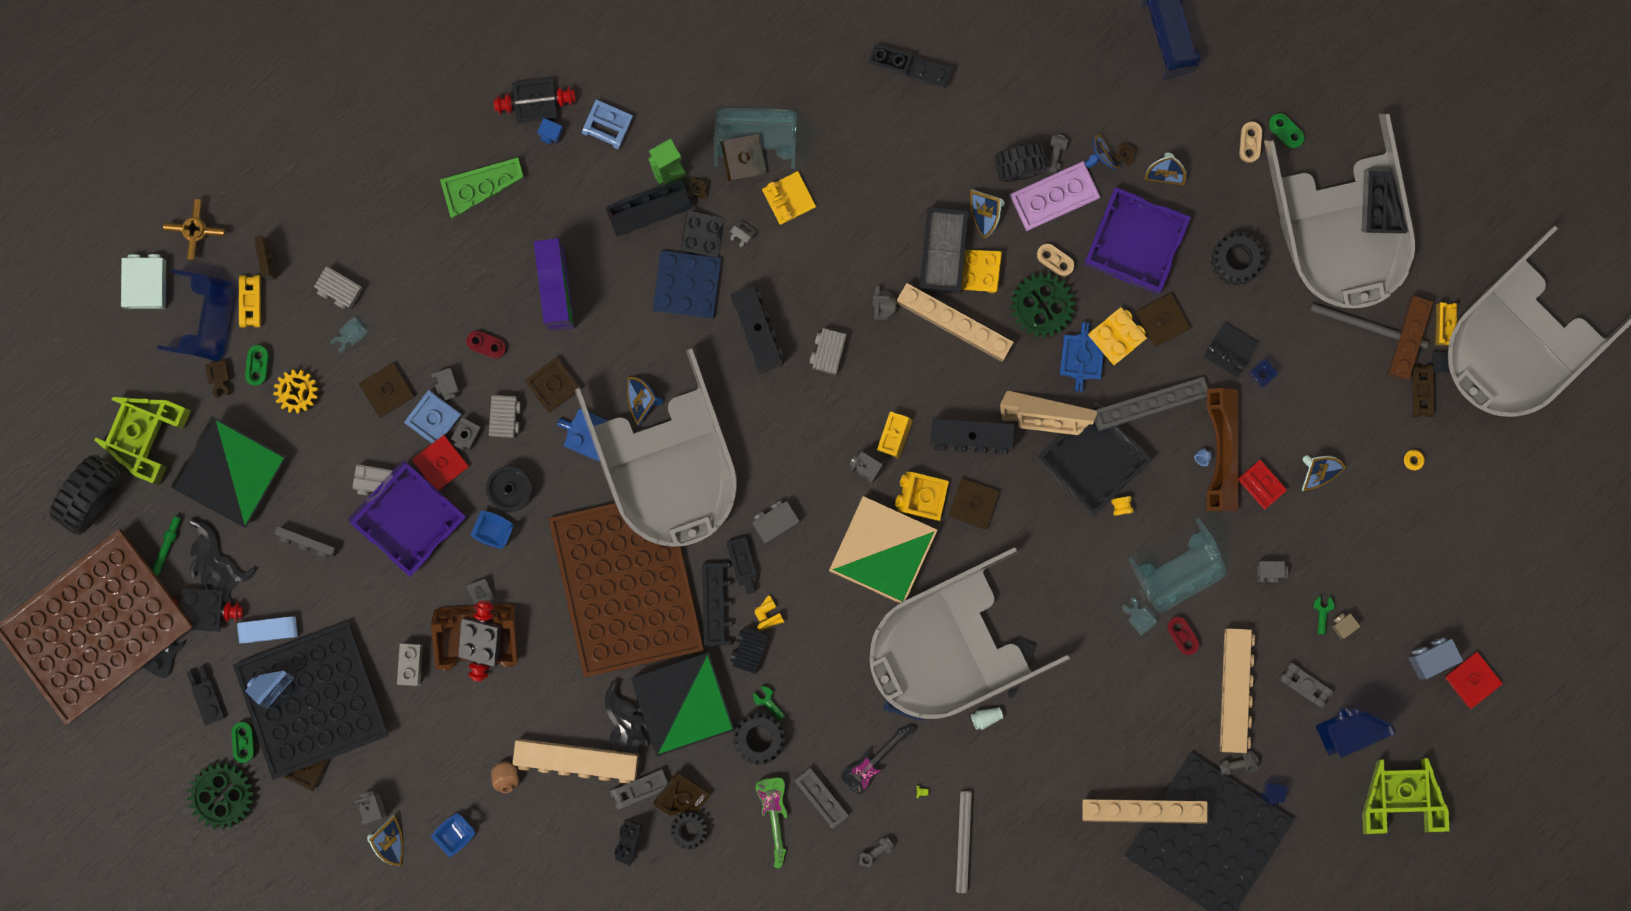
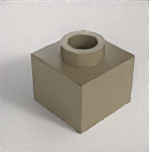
M1344 613L1340 614L1334 619L1335 624L1331 626L1340 639H1345L1360 627L1351 613L1347 615Z

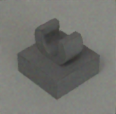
M740 220L730 231L733 233L730 240L733 241L736 237L740 238L741 243L739 246L742 247L754 237L757 231Z

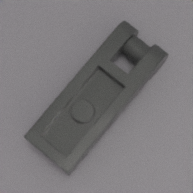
M662 769L609 792L611 797L614 796L617 803L615 804L616 809L619 810L660 793L668 782ZM627 791L630 799L624 801L621 793Z

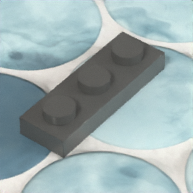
M278 526L275 534L280 536L278 540L290 544L292 540L299 543V548L307 551L313 548L318 550L317 555L328 558L329 555L335 556L337 548Z
M811 768L794 780L832 828H835L849 816Z

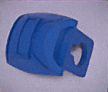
M481 510L470 536L488 546L503 549L511 534L513 524L497 514Z
M456 813L444 821L431 835V838L450 858L472 839L475 832L465 819Z

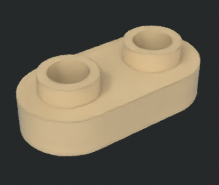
M1256 122L1246 123L1241 130L1239 156L1246 163H1253L1260 156L1262 129ZM1248 130H1253L1254 136H1249ZM1246 150H1251L1253 155L1247 156Z
M1044 244L1038 249L1037 259L1041 264L1062 277L1072 273L1074 262L1069 256L1051 244ZM1049 252L1050 258H1044L1043 253ZM1061 263H1065L1067 265L1066 270H1062L1060 268Z

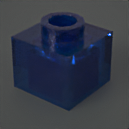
M1264 359L1248 374L1262 389L1278 375V372ZM1260 371L1266 373L1265 378L1259 376Z
M1264 782L1261 798L1267 799V804L1278 806L1279 802H1285L1287 787Z

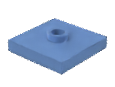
M428 390L404 423L433 443L443 434L446 435L461 413Z

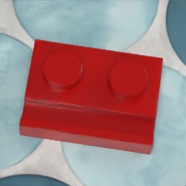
M1261 460L1257 461L1238 478L1241 485L1264 510L1287 491Z

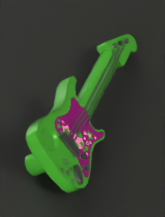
M773 777L758 781L755 789L762 801L761 814L764 816L767 811H770L775 845L774 867L779 869L782 866L786 849L783 848L778 813H782L784 818H787V811L782 799L785 783L782 778Z

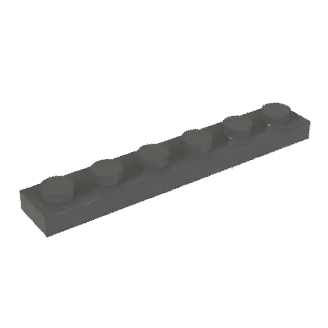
M1204 377L1097 409L1095 410L1097 411L1095 423L1098 431H1103L1207 398L1208 387Z

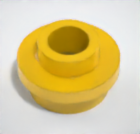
M1411 450L1405 454L1404 464L1408 469L1418 470L1424 465L1425 459L1420 451ZM1411 457L1417 458L1416 464L1411 463Z

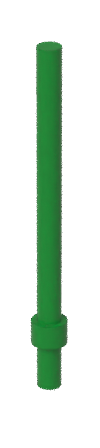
M173 516L168 531L166 530L164 533V541L152 569L157 578L170 546L177 537L176 531L181 521L179 517Z

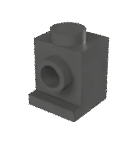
M451 368L431 374L434 380L437 379L438 382L435 383L438 394L442 393L445 401L456 398V394L460 393Z
M461 418L451 440L455 441L454 446L463 451L465 448L471 450L482 428ZM464 431L468 432V437L466 439H463L461 437V434Z
M1285 561L1257 562L1258 582H1264V578H1267V582H1279V578H1288V566H1285Z

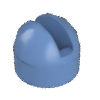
M1202 448L1196 453L1194 459L1199 465L1208 466L1212 460L1211 451L1208 452L1206 448Z

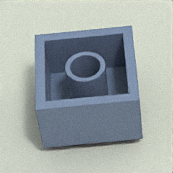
M1440 637L1430 642L1431 646L1428 648L1422 646L1413 650V655L1408 657L1419 679H1428L1463 661L1453 640L1445 639V637Z

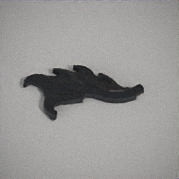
M193 517L189 524L197 528L198 537L191 547L190 555H196L197 558L191 564L190 573L194 578L196 577V571H199L203 588L208 590L207 584H212L215 590L224 591L223 603L227 604V602H230L232 604L234 601L229 599L230 590L239 582L249 580L254 574L255 569L250 568L247 573H242L228 557L220 556L215 532L204 521L201 522Z
M612 680L605 696L606 712L615 727L610 733L609 750L639 754V771L643 766V757L639 751V744L643 743L645 747L648 746L647 738L641 730V726L644 725L646 727L644 717L634 715V712L637 711L635 705L617 696L616 691L620 683Z

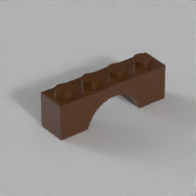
M1416 296L1409 298L1403 317L1404 322L1401 335L1391 357L1386 376L1402 381L1410 379L1433 304L1432 301Z

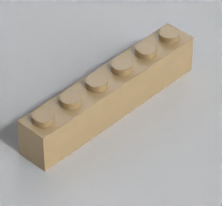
M906 283L896 303L1001 362H1003L1013 344L1011 340Z
M1225 629L1220 752L1247 753V749H1250L1251 738L1247 737L1248 728H1251L1252 722L1251 716H1248V708H1252V696H1249V687H1253V675H1250V667L1254 665V655H1251V646L1254 647L1255 635L1251 634L1252 630Z
M517 739L515 741L513 765L518 766L520 770H530L531 767L538 768V772L550 773V770L558 771L559 775L569 776L570 773H578V777L590 778L591 775L599 776V780L605 781L617 778L621 783H631V780L634 781L637 778L639 754L526 739Z
M1083 800V821L1208 824V802Z

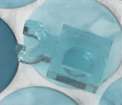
M353 317L339 329L342 336L333 338L330 343L334 345L338 341L341 342L342 346L337 351L342 353L345 351L348 342L354 346L368 332Z
M1131 598L1130 601L1134 607L1128 609L1125 605H1122V609L1126 614L1132 615L1128 621L1139 635L1142 636L1154 627L1157 622L1145 607L1139 610L1137 601Z

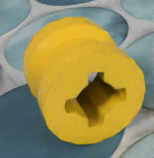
M1131 496L1111 500L1115 508L1113 511L1114 516L1134 512L1130 505Z

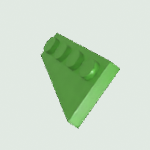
M514 158L440 179L451 219L520 181L524 176L519 158Z

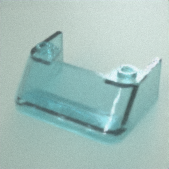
M721 108L717 110L714 130V167H718L719 156L723 158L720 141L759 134L762 149H776V155L780 158H791V169H795L797 113L788 109Z
M1200 518L1196 519L1200 533L1191 537L1188 543L1190 550L1156 570L1152 564H1143L1139 567L1132 557L1128 558L1136 578L1157 612H1164L1219 581L1226 574V567L1216 542Z

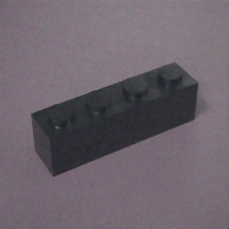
M682 179L605 208L615 234L618 237L660 220H665L673 215L683 213L692 209V205Z

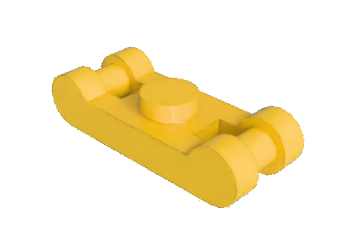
M254 275L253 277L239 276L240 328H245L247 325L261 327V275ZM247 285H253V290L246 291ZM246 312H253V317H247Z

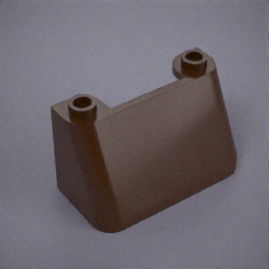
M491 604L494 606V609L490 610L489 613L493 614V618L487 620V622L501 626L498 664L503 667H512L518 664L515 606L512 604ZM474 605L441 607L434 610L431 631L435 669L448 671L456 666L457 661H469L468 659L458 657L461 619L464 617L476 619L473 617V613L477 612V609L473 607Z

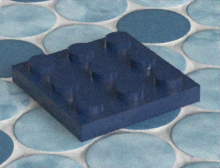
M661 251L653 311L713 319L721 258Z

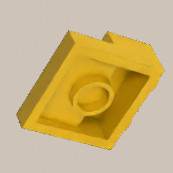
M1119 308L1088 334L1113 365L1117 364L1147 339L1145 330L1139 325L1136 326L1132 321L1131 313L1122 308Z
M906 472L900 479V486L903 488L901 495H898L895 505L898 507L897 511L940 521L949 481L914 472Z

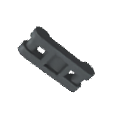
M1290 662L1287 666L1288 670L1284 675L1280 676L1279 680L1323 709L1326 705V700L1334 692ZM1294 674L1299 676L1296 682L1291 680ZM1317 689L1322 692L1318 698L1313 695Z

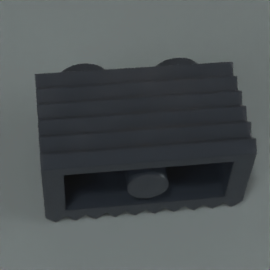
M745 628L744 631L740 630L737 642L740 643L738 651L733 650L730 659L733 662L732 666L756 674L769 635L749 628Z

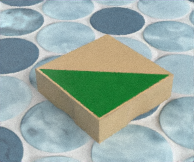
M863 496L829 572L873 590L897 603H902L906 601L937 530Z

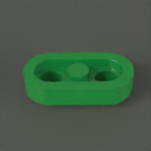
M1275 114L1269 120L1268 126L1270 131L1285 146L1290 149H1296L1304 142L1303 132L1287 116ZM1276 121H1282L1283 126L1278 127L1276 125ZM1292 134L1298 137L1297 141L1291 139Z
M260 345L251 347L247 353L245 378L253 386L262 385L267 378L269 353L266 348ZM262 353V358L257 360L256 354ZM255 373L260 374V378L257 380L253 378Z
M239 722L232 728L233 756L240 763L251 761L255 755L253 728L247 722ZM242 728L246 729L247 733L245 736L240 734ZM242 749H246L248 751L247 756H242Z

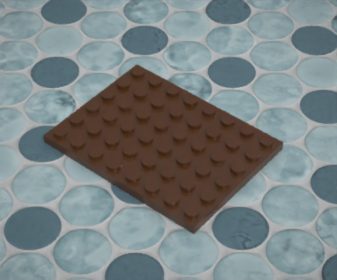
M616 503L548 518L584 678L704 651L680 546L656 544L638 535L625 522Z
M118 529L1 621L0 638L65 726H67L194 626L124 532Z

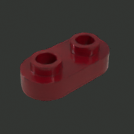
M473 331L467 336V346L474 352L492 359H500L506 352L504 342L498 338L480 331ZM476 337L480 339L477 345L473 344V339ZM493 345L499 346L497 352L492 351Z
M1181 617L1172 618L1167 624V631L1179 651L1184 655L1196 653L1199 648V642L1186 620ZM1175 624H1179L1181 626L1180 631L1177 632L1174 630ZM1186 641L1191 642L1190 649L1185 648L1184 643Z

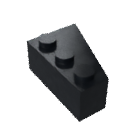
M1364 170L1362 232L1407 234L1396 200L1390 172Z

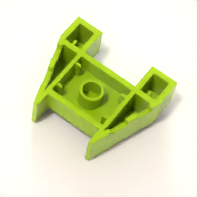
M112 397L113 401L121 404L106 441L96 437L94 441L108 451L134 476L160 485L167 466L148 459V454L162 421L184 429L191 410L167 400Z
M1428 758L1421 759V770L1384 771V760L1376 762L1362 812L1363 834L1388 833L1387 813L1424 812L1425 832L1450 831L1448 808L1444 803L1441 790L1437 785Z

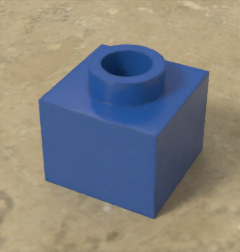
M543 118L537 134L541 137L540 140L551 145L552 142L558 144L563 127Z

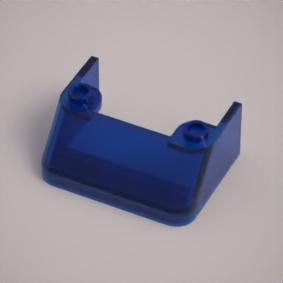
M1142 0L1141 7L1148 6L1166 67V71L1162 76L1163 80L1194 72L1198 62H1200V55L1198 50H1194L1181 6L1183 0Z
M172 269V274L175 276L191 279L190 286L192 291L198 295H203L204 302L198 334L184 335L179 341L178 349L158 345L157 349L165 353L210 361L221 360L226 352L237 293L235 285L229 281L211 276Z
M1345 708L1337 712V717L1315 726L1328 756L1338 752L1340 758L1397 733L1393 724L1358 708L1351 711L1349 708Z

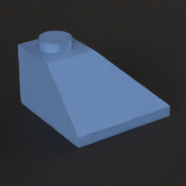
M285 671L259 675L257 678L253 677L247 684L248 688L245 691L257 704L268 709L295 677Z

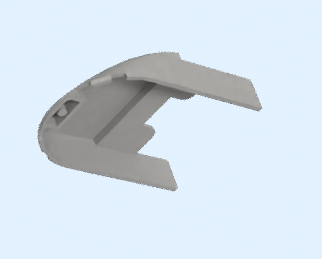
M1388 113L1379 114L1386 152L1383 155L1357 161L1353 167L1355 182L1317 191L1314 179L1310 174L1301 173L1281 178L1274 140H1264L1280 214L1279 220L1295 268L1303 283L1314 295L1335 306L1363 308L1385 300L1405 281L1414 259V232L1391 119ZM1364 170L1390 172L1396 200L1407 234L1366 233L1361 231Z
M1556 226L1548 229L1513 265L1487 288L1460 318L1452 332L1448 346V364L1452 379L1460 393L1471 404L1487 413L1515 417L1533 413L1548 405L1631 325L1630 315L1607 338L1601 337L1584 319L1580 318L1572 320L1564 328L1536 300L1545 290L1546 283L1543 277L1526 259L1558 229Z
M692 348L686 350L696 378L698 389L670 400L668 412L671 421L633 434L630 423L625 418H616L593 426L580 388L575 389L603 473L621 516L638 535L648 541L664 546H686L697 543L713 534L727 519L734 504L736 493L734 466Z
M1016 547L900 603L885 615L872 638L870 668L876 686L890 704L914 717L924 719L945 718L987 701L1071 660L1069 655L1031 672L1018 646L1008 644L997 649L980 615V612L990 608L994 603V595L983 571L1017 554Z

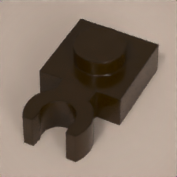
M224 360L205 364L208 384H215L213 396L219 398L218 391L220 389L224 390L225 396H229V389L224 384V382L230 381L227 362Z

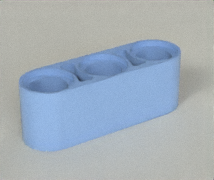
M296 616L237 623L239 644L298 637Z

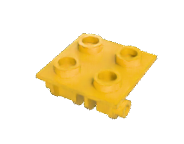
M798 171L777 182H771L762 189L780 225L816 207Z
M964 250L961 290L987 291V293L997 292L1002 252Z

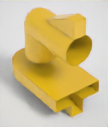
M770 595L766 597L761 606L755 609L759 622H762L757 626L759 631H763L773 625L785 623L780 613L769 619L767 618L765 613L776 608Z

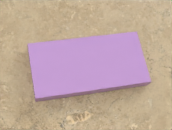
M1084 161L1010 194L1026 232L1100 199Z

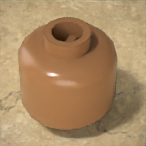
M500 762L492 769L491 779L495 790L502 793H510L518 786V772L513 764Z

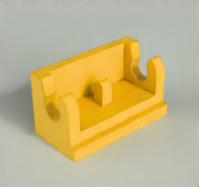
M1440 302L1436 305L1435 345L1449 346L1452 332L1457 324V303L1446 304Z
M890 412L877 450L883 454H889L900 459L913 420L909 417Z

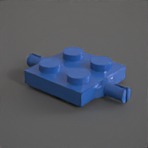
M1085 322L1081 323V334L1075 336L1064 335L1060 376L1076 379L1074 390L1078 392V389L1079 392H1083L1084 380L1101 379L1103 352L1088 336L1090 323H1086L1085 331Z
M578 409L576 417L572 422L560 418L557 426L568 430L563 446L599 461L582 410ZM589 413L593 426L608 421Z

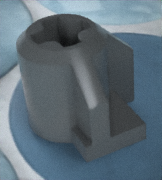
M875 287V296H873V307H875L874 320H887L896 313V298L888 291H879V287Z

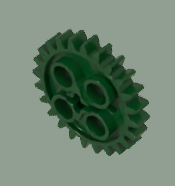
M1040 272L1037 279L1034 274H1031V281L1025 277L1023 279L1025 285L1017 284L1020 291L1013 290L1017 297L1010 298V301L1015 303V305L1009 307V309L1015 310L1011 317L1018 318L1014 324L1021 323L1020 331L1026 328L1028 329L1027 335L1034 332L1035 338H1037L1039 333L1042 334L1043 339L1046 338V333L1054 337L1055 330L1060 334V326L1067 328L1068 326L1065 321H1072V318L1068 315L1075 313L1073 309H1070V307L1076 304L1070 301L1074 294L1067 293L1070 287H1063L1064 280L1058 283V276L1053 280L1050 279V273H1048L1046 278H1043V274ZM1048 287L1051 291L1050 296H1042L1040 288ZM1033 290L1037 293V296L1041 303H1047L1045 308L1047 312L1052 316L1053 321L1049 320L1043 308H1038L1039 301L1032 294ZM1031 298L1034 306L1031 308L1025 307L1023 300ZM1059 304L1062 307V312L1059 314L1053 313L1051 305ZM1042 315L1045 318V323L1042 325L1036 324L1034 317Z
M217 763L215 769L211 764L209 765V771L205 768L201 769L202 776L195 774L197 781H190L194 789L187 790L193 793L187 800L193 801V804L188 807L196 809L192 815H200L198 822L206 820V827L212 823L213 829H216L218 824H220V828L223 830L227 823L229 828H232L233 821L240 824L239 817L247 818L244 812L252 810L248 807V804L254 803L253 800L249 799V796L255 794V792H249V788L253 784L247 785L246 782L250 777L243 778V770L237 773V766H233L230 770L229 763H226L224 768H222L221 763ZM218 776L224 778L225 783L222 787L216 785L215 781ZM233 782V786L230 789H228L223 795L225 799L217 801L213 809L210 811L208 809L210 805L213 804L219 798V795L217 793L224 792L225 789L228 787L229 783ZM234 789L240 793V798L237 801L231 798V792ZM205 791L211 795V800L208 803L202 800V794ZM220 805L225 806L227 810L224 816H220L217 812Z

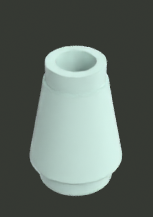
M997 707L977 710L974 714H971L975 729L983 730L1003 719L1001 709Z

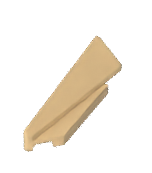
M1012 391L1006 392L1000 404L1002 421H1018L1019 428L1079 435L1085 427L1094 423L1097 416V411Z

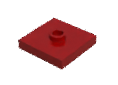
M444 434L411 459L428 482L437 490L441 489L469 467Z
M1478 652L1472 654L1444 677L1469 709L1475 707L1502 685V682Z

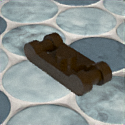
M1414 365L1411 372L1412 417H1419V415L1433 417V365H1426L1425 367ZM1419 375H1425L1426 380H1419ZM1420 401H1426V407H1420Z

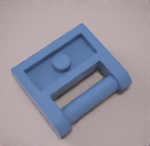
M595 100L583 127L582 134L586 136L589 134L603 140L619 150L633 115ZM593 122L619 132L617 137L593 128Z

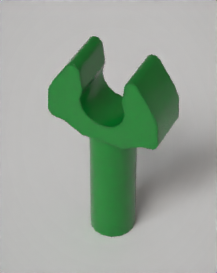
M1318 596L1313 602V609L1319 612L1317 634L1326 635L1327 613L1330 610H1334V602L1331 597H1328L1327 606L1323 608L1320 605L1321 597Z
M761 686V689L766 693V697L760 699L757 694L753 693L754 702L757 705H766L780 721L785 715L771 700L773 691L768 687Z

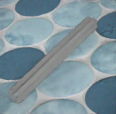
M961 791L957 893H967L972 797L970 791Z

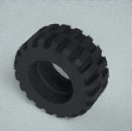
M90 455L85 458L72 471L56 494L57 496L54 498L49 512L52 520L75 535L85 533L99 519L100 515L112 501L122 481L121 471L98 455Z

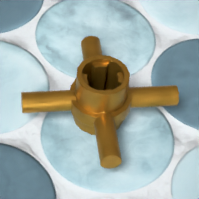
M194 199L192 218L187 219L183 224L164 222L163 225L164 231L182 232L183 236L189 240L187 260H195L197 242L203 240L206 235L225 236V229L206 227L205 223L200 219L202 204L200 199ZM192 225H195L200 229L199 231H195L194 235L190 234V227Z

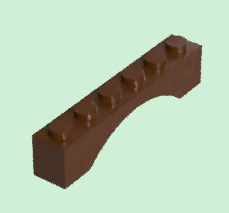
M1228 388L1207 389V411L1214 426L1217 444L1215 471L1207 489V511L1238 512V390Z

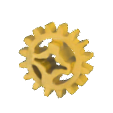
M292 370L291 375L284 372V379L278 377V380L281 382L280 385L274 384L278 391L274 392L273 395L279 396L276 403H283L281 409L285 410L288 407V412L291 414L294 409L297 414L301 413L302 408L307 412L308 405L314 406L312 399H318L314 392L319 391V389L313 387L317 382L315 380L310 381V374L304 377V371L302 370L298 374L296 370ZM294 379H302L305 382L298 384L296 383V381H294ZM287 384L286 392L283 393L284 386ZM294 387L300 389L298 391L299 398L294 394L292 395V393H294ZM309 391L308 398L305 399L306 392ZM296 400L298 405H291L287 401Z

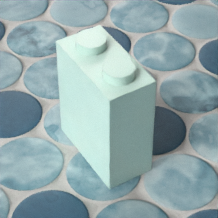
M156 254L148 255V258H140V255H128V258H122L121 307L125 309H166L165 259L160 258V255Z

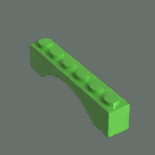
M671 139L649 150L650 157L648 160L658 184L663 183V185H666L686 176L680 164L681 156Z

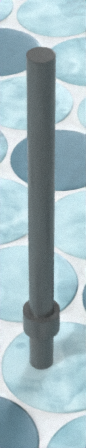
M1315 303L1312 304L1310 311L1399 340L1401 332ZM1421 340L1419 347L1427 349L1429 342Z

